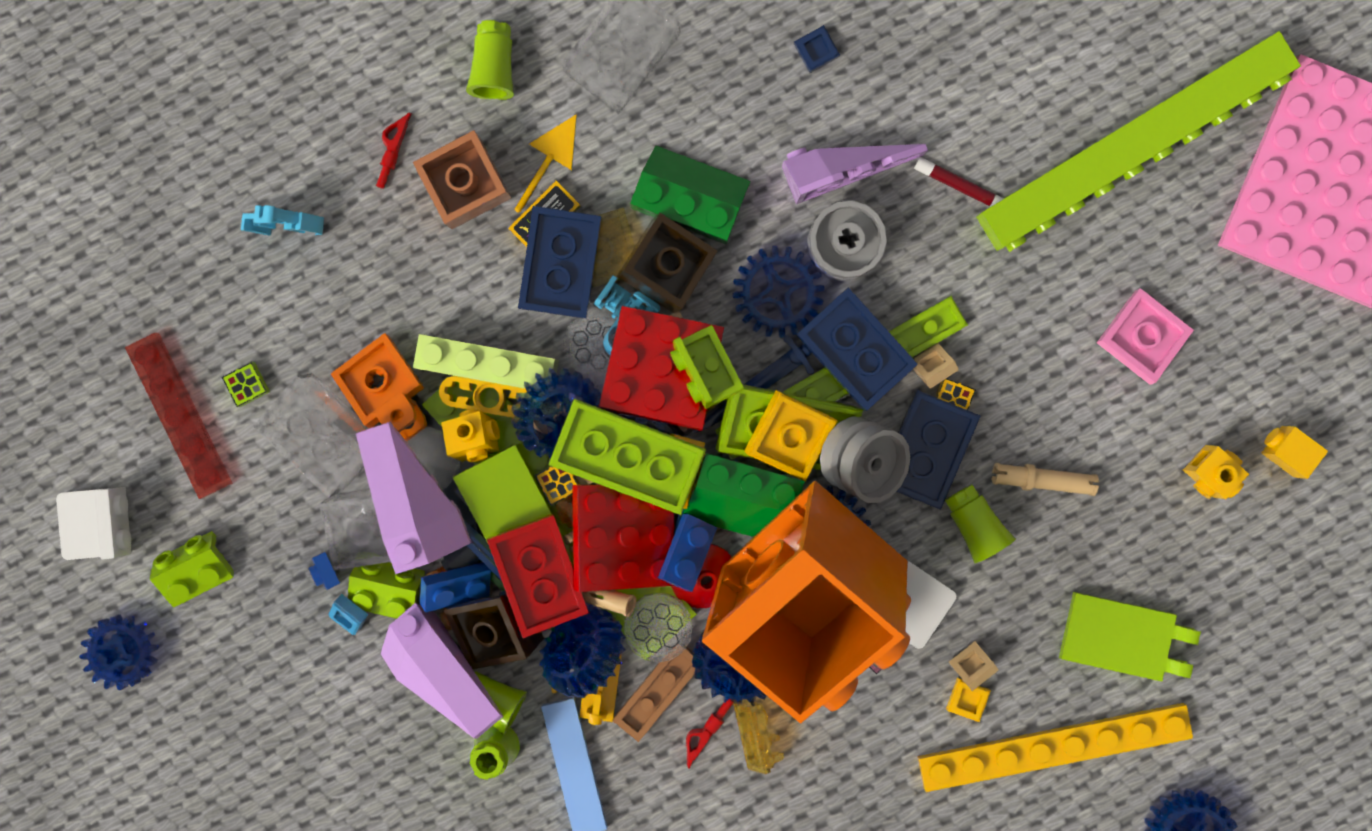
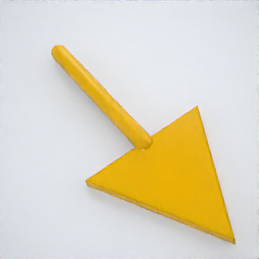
M576 115L529 143V145L547 156L515 207L516 212L522 211L553 159L572 171Z

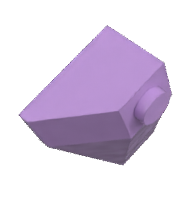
M926 144L821 148L807 152L806 148H800L786 155L788 160L783 161L782 169L795 203L799 204L922 157L928 149Z
M391 422L356 433L382 539L395 574L429 564L471 543L460 509L437 485L439 484L438 481L424 469L417 460L416 453Z
M414 603L389 625L381 655L396 680L475 739L479 738L503 717L434 611L425 612L421 605Z

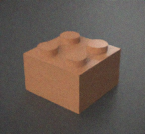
M475 130L413 162L444 224L451 229L512 199L482 139Z

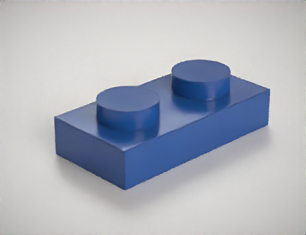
M683 514L658 579L685 591L693 592L717 527L689 514Z
M326 552L312 558L314 565L308 569L317 587L323 584L325 589L328 590L340 584Z
M483 562L421 577V607L425 612L489 597L491 570Z

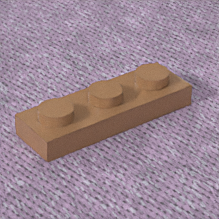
M679 641L673 649L670 648L616 713L612 721L639 742L703 665V660Z

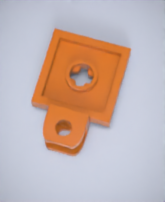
M386 333L331 373V376L367 428H372L379 422L381 424L391 422L405 441H409L426 428L427 421L425 415L417 403L411 399L423 390L424 386L390 336ZM374 375L384 376L383 384L379 388H371V385L374 383ZM412 423H414V425H413L412 428H410V429H405V428H407L409 425H411Z

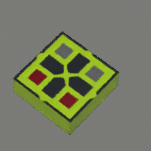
M250 362L222 377L236 407H242L270 393L255 362Z

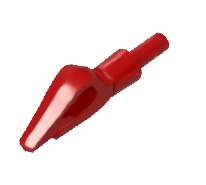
M410 112L388 126L382 133V141L387 150H385L380 165L383 167L376 187L380 189L385 188L390 170H395L399 156L398 153L408 127V121L412 116ZM397 127L398 132L396 133L394 138L390 140L388 138V134L394 128Z
M727 697L716 714L712 713L703 728L692 729L688 732L686 748L687 767L689 769L693 760L697 758L713 734L724 723L723 717L734 703L731 698ZM692 737H700L697 747L691 749Z

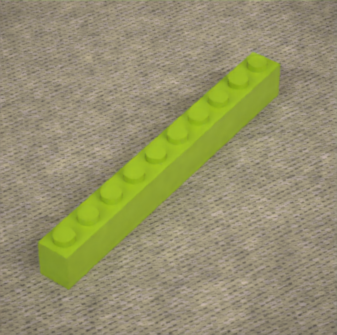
M1278 31L983 211L976 218L996 251L1006 247L1010 252L1027 242L1024 237L1025 234L1034 229L1040 234L1055 225L1056 221L1053 217L1063 211L1069 216L1086 206L1083 201L1084 198L1093 193L1096 198H1099L1115 188L1112 181L1122 175L1127 181L1145 170L1142 165L1143 162L1153 158L1156 163L1174 152L1171 145L1180 140L1186 145L1204 134L1201 130L1202 126L1211 122L1215 127L1233 116L1230 109L1241 104L1242 108L1245 109L1263 98L1260 91L1270 86L1272 91L1288 83L1292 80L1289 73L1298 69L1301 65L1281 32Z

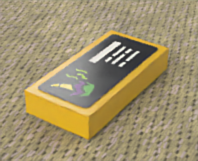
M555 181L508 229L527 247L533 206L576 212L581 205Z

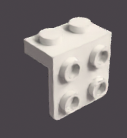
M126 487L63 492L57 495L61 555L64 559L73 560L95 557L112 559L132 554Z
M908 561L907 594L911 597V603L906 611V632L910 635L909 644L920 649L925 646L955 602L956 593Z

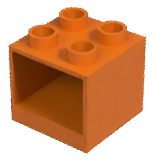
M814 481L722 566L702 642L800 724L822 706L831 712L836 711L855 692L858 685V676L873 663L880 669L889 668L900 659L909 645L910 635L906 632V611L911 603V597L907 594L908 561L817 481Z

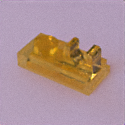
M749 700L734 703L747 768L762 774H768L771 772L770 769L774 768V763L784 759L783 753L778 751L771 753L770 749L772 743L780 740V736L768 733V716L762 703Z

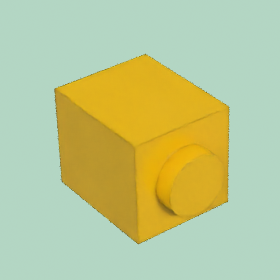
M1281 426L1268 434L1264 441L1267 446L1261 452L1291 476L1308 479L1328 453V450L1295 426Z

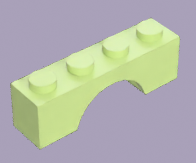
M419 334L413 368L553 393L559 360Z

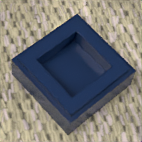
M824 25L794 41V46L809 73L840 57V53Z

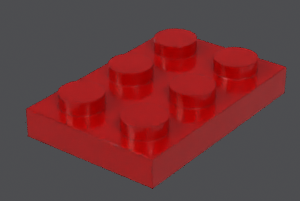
M553 514L487 538L522 638L589 613L582 592L574 591V570Z

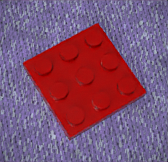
M622 306L599 408L703 431L707 409L704 408L701 401L698 403L694 402L686 385L691 380L685 369L679 372L670 352L675 350L673 347L674 339L678 337L684 339L712 324ZM712 325L720 342H722L724 327Z
M600 484L572 485L574 591L588 592L674 586L658 579L674 538V512Z

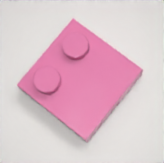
M1139 288L1128 299L1097 341V344L1151 385L1158 381L1194 330Z

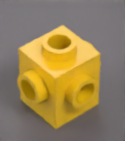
M477 409L461 412L457 418L441 422L447 456L461 462H479L487 459L488 454L499 451L497 441L500 439L499 426L493 418Z
M1205 445L1183 469L1196 482L1193 485L1194 488L1208 499L1213 497L1226 500L1227 498L1234 497L1241 491L1244 486L1243 481L1249 475L1241 467L1243 461L1236 454L1229 450L1224 451L1219 446Z

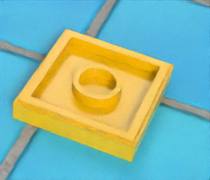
M776 390L744 452L749 456L806 481L821 454L822 446L829 432L835 427L838 420Z

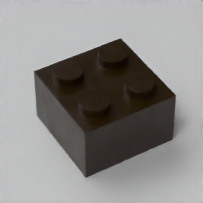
M659 213L650 221L617 274V277L672 313L683 309L716 255L717 250L662 213Z

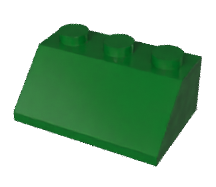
M655 145L642 170L630 205L633 210L651 217L662 213L688 231L727 245L751 181Z
M705 453L695 478L688 507L683 509L682 515L689 514L715 527L755 537L801 494L804 481Z

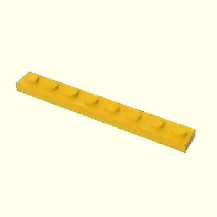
M1180 703L917 757L925 792L1189 740L1193 739L1187 705Z

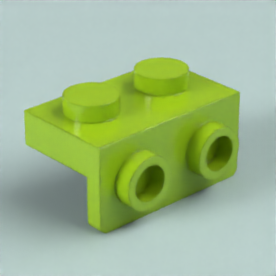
M712 325L684 339L678 337L673 340L675 350L670 352L671 357L679 372L684 369L686 370L691 380L686 385L695 403L701 401L704 408L707 409L744 391V386Z
M212 531L203 536L197 535L192 537L185 545L173 551L167 550L162 552L153 561L149 580L173 608L234 578V571L231 565L215 546L216 535Z
M361 556L349 576L348 599L365 612L397 619L414 603L418 604L421 577L425 576V571L414 568L395 574L392 563L377 558Z

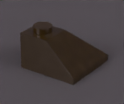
M505 595L449 606L444 609L463 655L472 669L525 660L544 640L542 632L522 638L509 599Z

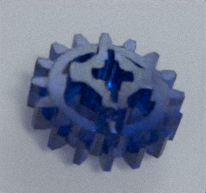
M121 614L110 617V620L108 618L99 620L97 622L98 627L95 626L87 630L91 638L81 641V645L87 648V652L79 655L80 659L88 660L89 664L85 666L83 671L89 672L93 670L95 673L92 678L93 683L103 679L105 689H109L116 684L117 689L122 690L128 687V685L133 687L139 684L141 678H145L152 673L147 666H152L158 662V659L151 656V652L158 650L159 645L150 644V640L155 636V633L146 634L144 632L147 625L145 621L135 625V616L131 615L123 620ZM117 630L111 636V639H104L110 631ZM135 665L131 672L122 674L126 666Z

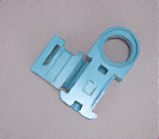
M258 205L255 206L254 213H243L241 231L271 236V229H275L277 223L284 224V230L299 233L308 231L316 233L315 235H322L324 217L275 208V206Z
M614 275L594 302V305L599 309L605 307L613 313L611 317L614 319L618 317L603 340L604 349L610 356L613 347L611 337L616 333L622 306L655 313L660 311V306L639 291L630 297L631 293L615 283L617 277ZM610 291H612V293L610 294V296L608 297V299L606 300V302H605V303L601 302L603 299H605V298L608 296V294L610 293Z

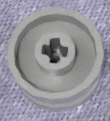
M852 200L836 202L824 209L811 226L807 238L808 256L814 267L827 278L838 281L855 280L872 270L883 257L887 244L886 229L878 213L866 204ZM842 237H847L851 241L850 248H848L847 244H840L839 240Z
M849 417L839 422L829 432L822 446L820 457L822 474L829 484L867 503H880L890 498L901 487L908 474L910 464L909 445L903 435L892 429L878 425L864 417Z

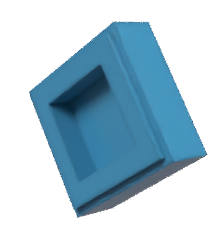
M341 594L334 601L328 615L349 633L356 635L369 614Z

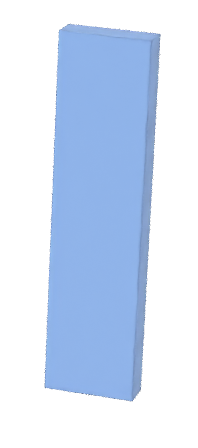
M575 696L542 704L541 708L572 831L607 830L608 826L581 718H579L580 714Z

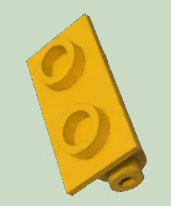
M588 650L579 718L589 719L588 723L601 725L602 721L613 722L621 654Z

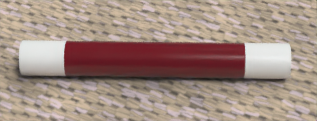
M919 157L914 167L915 170L990 207L1004 199L922 157Z

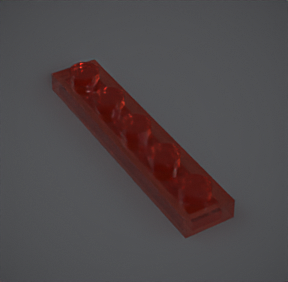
M153 333L126 346L125 349L198 498L203 499L232 485L230 476L160 334Z

